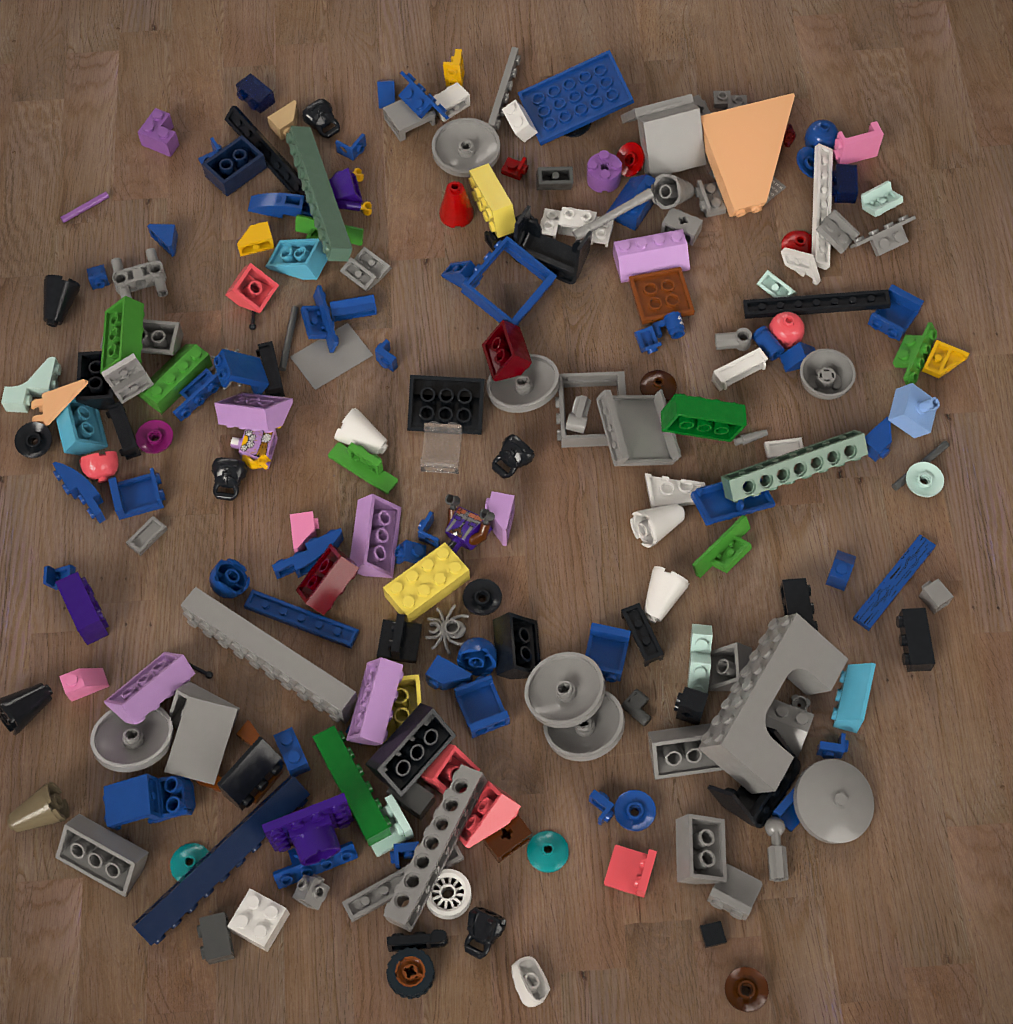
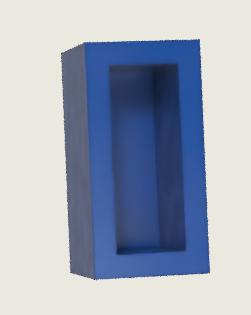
M292 727L273 735L291 776L296 777L311 770Z

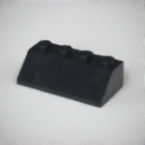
M420 703L365 765L379 780L398 796L402 797L456 737V734L434 708Z

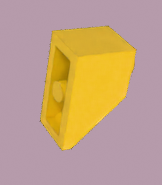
M268 221L250 225L237 243L240 257L275 248Z

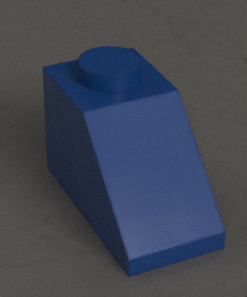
M471 260L454 262L446 268L441 276L458 287L463 288L462 283L467 276L471 277L474 274L472 271L476 266ZM483 275L472 286L473 288H476L480 284V280L482 279Z
M888 416L865 436L868 456L875 462L880 458L884 459L890 453L889 448L892 443L891 422L888 420Z
M837 550L826 585L844 591L856 556Z
M440 655L436 656L425 673L427 684L434 689L439 688L443 691L456 688L463 682L470 683L473 681L472 673Z

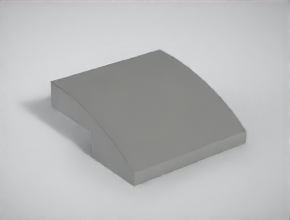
M363 247L354 259L350 258L340 272L367 292L392 268L366 247Z
M134 353L101 372L122 404L154 385Z

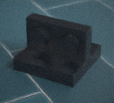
M397 614L396 620L383 619L377 659L382 657L391 661L416 664L422 624L406 622L404 614Z

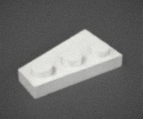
M645 473L651 508L675 503L680 506L695 505L691 498L692 491L705 486V482L686 479L674 480L669 479L667 476L655 477L652 474Z

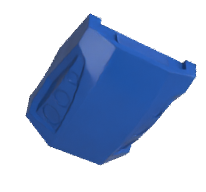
M178 775L158 778L161 818L156 820L149 818L147 819L148 823L154 824L179 816L192 815L196 802L194 785L191 779Z

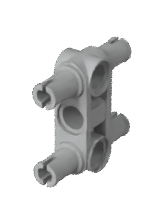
M149 248L145 251L147 263L126 269L123 268L120 258H113L111 260L113 268L112 280L116 292L120 294L121 299L124 296L132 298L131 292L151 286L156 287L159 297L168 295L165 283L167 279L163 263L158 259L155 248Z

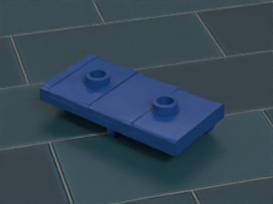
M722 482L697 488L691 493V498L706 526L767 508H773L776 504L768 490L761 492L759 496H749L744 498V501L741 499L735 503L725 498Z

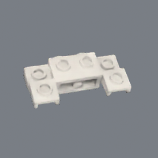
M562 207L560 211L545 208L540 223L542 235L553 236V239H556L558 231V234L574 236L573 231L599 217L597 212L591 210ZM614 219L592 232L591 245L599 243L605 244V247H608Z

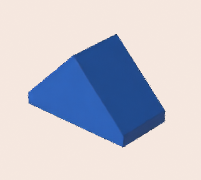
M395 79L378 80L379 108H383L396 102Z
M149 224L147 227L150 236L172 257L175 256L178 238L175 224Z
M799 342L781 354L779 358L785 373L800 369L803 359L809 353L815 351V347Z

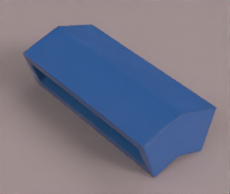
M374 294L329 302L334 322L377 315Z

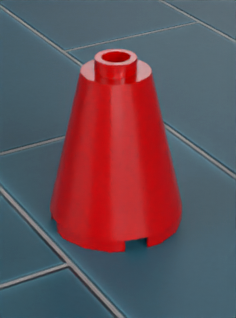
M457 181L450 182L447 185L439 210L441 221L451 228H455V226L465 227L470 224L474 216V209L463 184Z

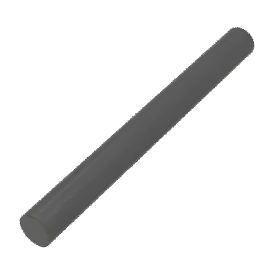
M292 306L279 365L280 371H286L299 310L297 306Z
M943 441L919 462L930 463L949 447V443ZM906 473L892 484L894 490L897 491L906 483Z

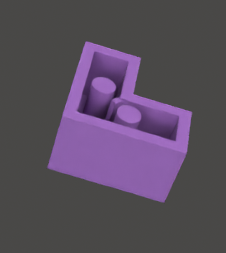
M155 108L137 132L142 146L169 157L173 155L179 146L176 132L172 130L174 126L170 113Z

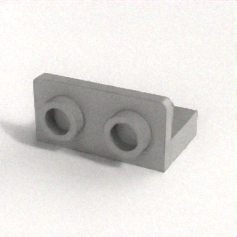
M697 180L694 193L696 198H699V207L701 211H704L705 217L726 214L727 209L717 182L703 185L701 180Z
M837 210L832 211L826 216L816 229L840 254L860 234Z

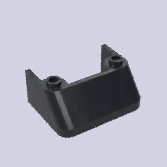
M527 205L515 223L513 241L557 275L556 279L567 284H574L579 278L589 254L593 231L589 230L583 240H576L572 246L542 235L540 224L530 219L531 206Z
M766 727L769 735L794 757L775 792L751 794L742 785L737 791L729 787L726 789L712 785L707 787L722 807L756 828H763L766 821L772 816L801 768L799 759L778 731L770 727Z

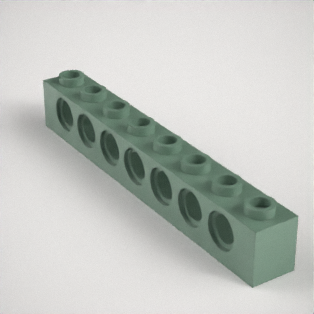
M852 430L723 475L721 480L725 498L737 503L738 500L742 499L744 501V498L749 496H759L763 491L776 490L780 485L793 484L797 479L809 478L814 473L826 472L829 470L828 468L843 466L845 462L860 460L862 456L868 455L865 433Z

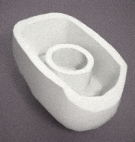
M527 956L518 959L511 966L515 988L525 1006L536 1007L546 999L550 991L549 983L540 965L533 957Z

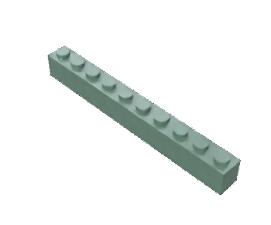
M291 126L289 133L286 134V142L289 144L290 154L293 156L294 166L297 168L298 178L302 183V190L305 191L306 202L309 203L310 214L314 218V226L318 230V238L323 245V253L326 254L328 261L348 262L353 248L311 127Z

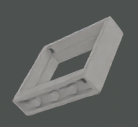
M625 372L559 374L560 386L557 391L558 397H555V408H559V413H556V424H560V429L557 430V441H561V448L608 446L605 434L567 435L565 429L564 388L617 386V395H626Z

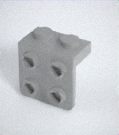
M726 864L727 882L715 883L707 901L713 907L729 912L734 918L746 921L763 884L751 875Z

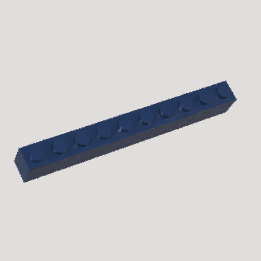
M290 775L147 909L132 926L151 946L154 943L156 945L159 944L166 937L165 932L170 928H176L182 922L181 917L186 912L191 913L198 906L197 902L202 897L207 898L214 891L213 887L218 882H224L230 876L229 872L234 867L238 868L246 861L245 856L249 852L254 853L262 845L260 842L266 837L262 824L291 814L297 807H303L307 803V797L310 793L294 776Z

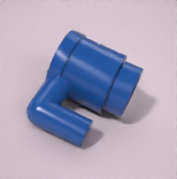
M680 312L668 313L664 316L663 320L654 322L652 325L657 338L663 336L661 328L664 326L667 327V331L672 339H678L685 335V327Z

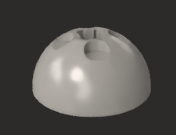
M818 349L809 353L803 359L800 366V379L803 387L809 394L822 400H833L846 394L851 389L856 377L855 367L851 360L843 353L833 349Z

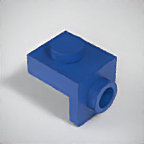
M652 326L634 332L641 353L647 351L648 354L658 351L657 347L662 345L661 342H658Z
M386 339L383 343L378 344L375 349L376 361L383 368H388L393 372L398 367L397 358L389 353L391 350L390 341Z
M409 540L403 541L395 549L396 563L401 564L407 561L416 564L426 556V545Z
M71 564L57 569L45 566L43 584L59 590L56 581L75 573L76 567Z
M841 733L838 743L820 741L817 746L816 755H820L824 759H841L844 752L848 751L849 740H845L846 733Z
M594 789L589 795V802L603 812L598 818V824L602 825L604 821L608 823L614 816V804L609 801L610 798L604 792H598Z

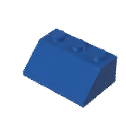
M647 174L630 178L606 213L634 198L644 190L651 188L656 179ZM652 199L620 215L614 221L636 231L654 205Z

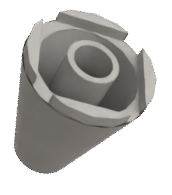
M669 173L657 176L650 188L654 195V198H652L653 203L657 204L661 209H672L691 199L695 192L694 186L690 182Z

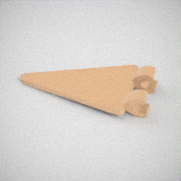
M82 379L43 393L41 399L31 401V409L34 410L39 407V412H43L42 415L33 416L32 422H40L45 426H49L84 389L88 381Z

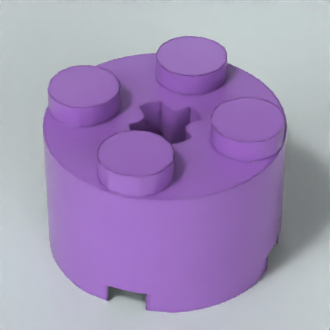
M606 150L593 155L587 163L588 186L599 193H602V191H607L608 193L616 190L621 181L622 162L620 159Z

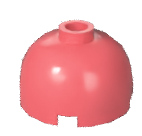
M792 312L777 314L772 318L768 326L769 331L784 349L792 348L801 342L804 337V323L797 314Z
M105 451V454L94 453L84 456L79 460L83 474L91 480H97L98 483L108 482L109 477L117 472L119 465L117 452Z

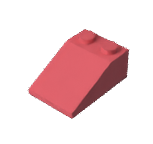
M488 781L459 840L465 847H472L508 825L518 815L521 806L509 794Z

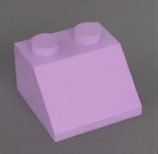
M492 491L490 498L486 499L485 509H489V512L494 513V520L489 521L493 528L492 531L501 544L507 546L515 514V495Z

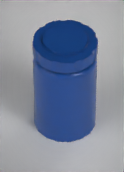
M766 326L760 327L752 334V339L770 361L776 360L784 353L785 349Z

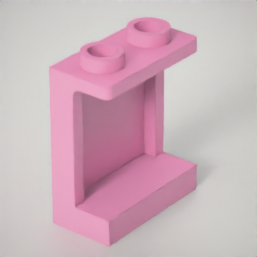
M878 122L870 123L868 133L845 138L842 131L838 132L833 149V159L837 161L839 166L873 158L878 155L884 135Z

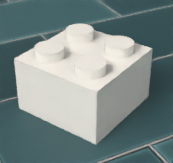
M249 889L227 927L232 933L268 952L290 913L282 905Z

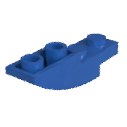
M291 193L257 194L251 196L248 207L249 212L281 219L283 214L294 217L299 214L313 218L310 214L309 203L304 200V195Z
M59 462L52 463L56 469L53 473L58 481L62 480L64 482L62 487L66 494H71L74 499L79 498L83 505L87 504L89 507L86 509L92 519L96 518L99 524L106 519L98 506L104 501L91 482L67 465Z
M341 528L330 530L321 537L311 538L305 543L306 551H299L290 558L278 560L272 565L277 580L294 572L298 578L308 574L330 543L338 549L344 540Z

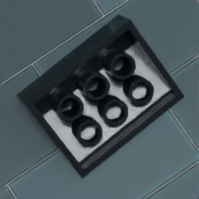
M410 375L407 431L482 435L486 379Z

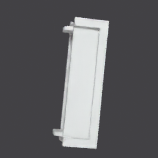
M759 347L714 370L711 381L719 392L723 389L726 390L733 383L761 369L765 370L768 358Z

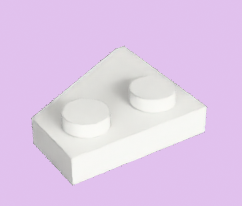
M786 247L781 251L784 264L787 267L795 270L802 277L808 275L813 279L812 283L815 285L820 283L821 279L814 255Z

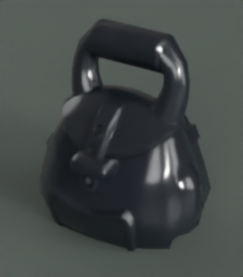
M318 99L306 106L302 111L303 121L317 130L322 137L329 139L340 131L339 122L334 118L332 106L327 100ZM331 123L335 125V127L331 128L325 133L322 130L323 128L329 126Z
M511 434L502 442L501 451L492 462V469L503 479L509 478L518 468L532 462L535 456L534 451L518 436ZM502 460L510 467L509 473L499 466L497 462Z
M216 458L211 470L215 478L213 494L216 499L233 501L239 493V484L248 472L247 465L238 459ZM220 486L233 488L234 493L218 492Z
M474 907L468 914L467 930L469 934L464 943L465 952L479 960L484 958L489 953L491 945L494 944L495 940L505 930V918L489 909ZM475 940L483 944L484 950L481 951L470 945V942Z

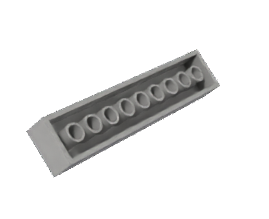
M197 587L182 602L183 615L187 618V623L193 628L199 627L208 638L214 637L217 639V642L223 648H231L240 659L246 658L252 667L257 670L261 668L270 679L275 680L276 678L285 689L289 691L292 689L297 692V696L303 701H311L318 711H326L335 722L339 723L341 721L346 724L351 718L358 698L356 691Z

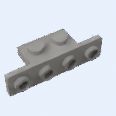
M907 214L898 218L899 222L895 224L892 221L883 225L884 229L880 231L875 229L868 232L869 236L865 238L860 236L854 239L855 243L849 245L850 249L870 241L877 257L909 242L902 225L915 220V215L908 217Z

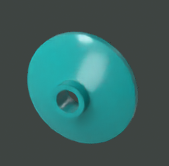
M542 831L534 835L529 841L527 857L530 864L538 871L544 873L555 872L561 869L567 862L569 848L566 840L560 834L553 831ZM549 846L552 848V851L546 853L544 848Z
M197 843L185 844L178 848L170 862V870L173 877L178 881L209 852L207 848ZM193 859L192 865H186L187 860Z

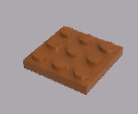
M681 267L629 277L628 281L642 325L663 320L664 316L671 312H680L682 317L694 315L695 310Z

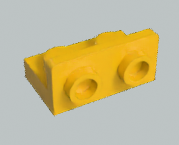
M455 49L451 62H443L446 87L452 86L456 82L463 87L465 69L462 49Z

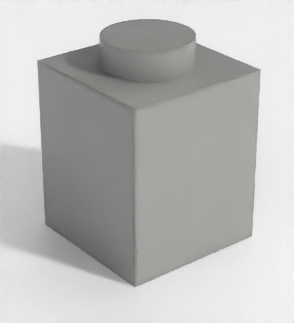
M939 579L933 582L931 580L926 582L921 587L922 591L919 595L933 614L949 605L954 597Z

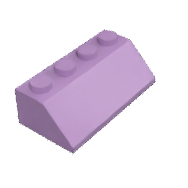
M683 229L615 241L613 244V257L621 283L629 282L630 276L677 267H681L682 271L690 270L688 245Z
M239 393L214 403L218 424L226 425L228 428L239 427V429L248 428L251 431L263 430L264 433L274 432L275 428L283 426L292 406L293 398Z
M374 494L363 497L357 502L350 559L359 567L357 574L369 577L392 578L401 507Z
M163 652L107 698L104 703L125 723L139 724L146 718L145 716L149 712L158 709L162 701L172 697L176 692L175 690L190 681V678L196 673L183 654Z
M382 657L367 662L346 741L373 746L381 745L385 742L388 736L387 725L393 717V702L398 697L397 687L404 675L402 664Z

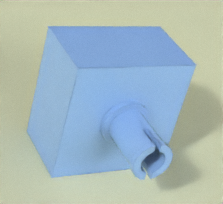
M910 383L896 389L888 420L913 438L931 433L936 409L939 408L940 402L936 397H931L915 384Z

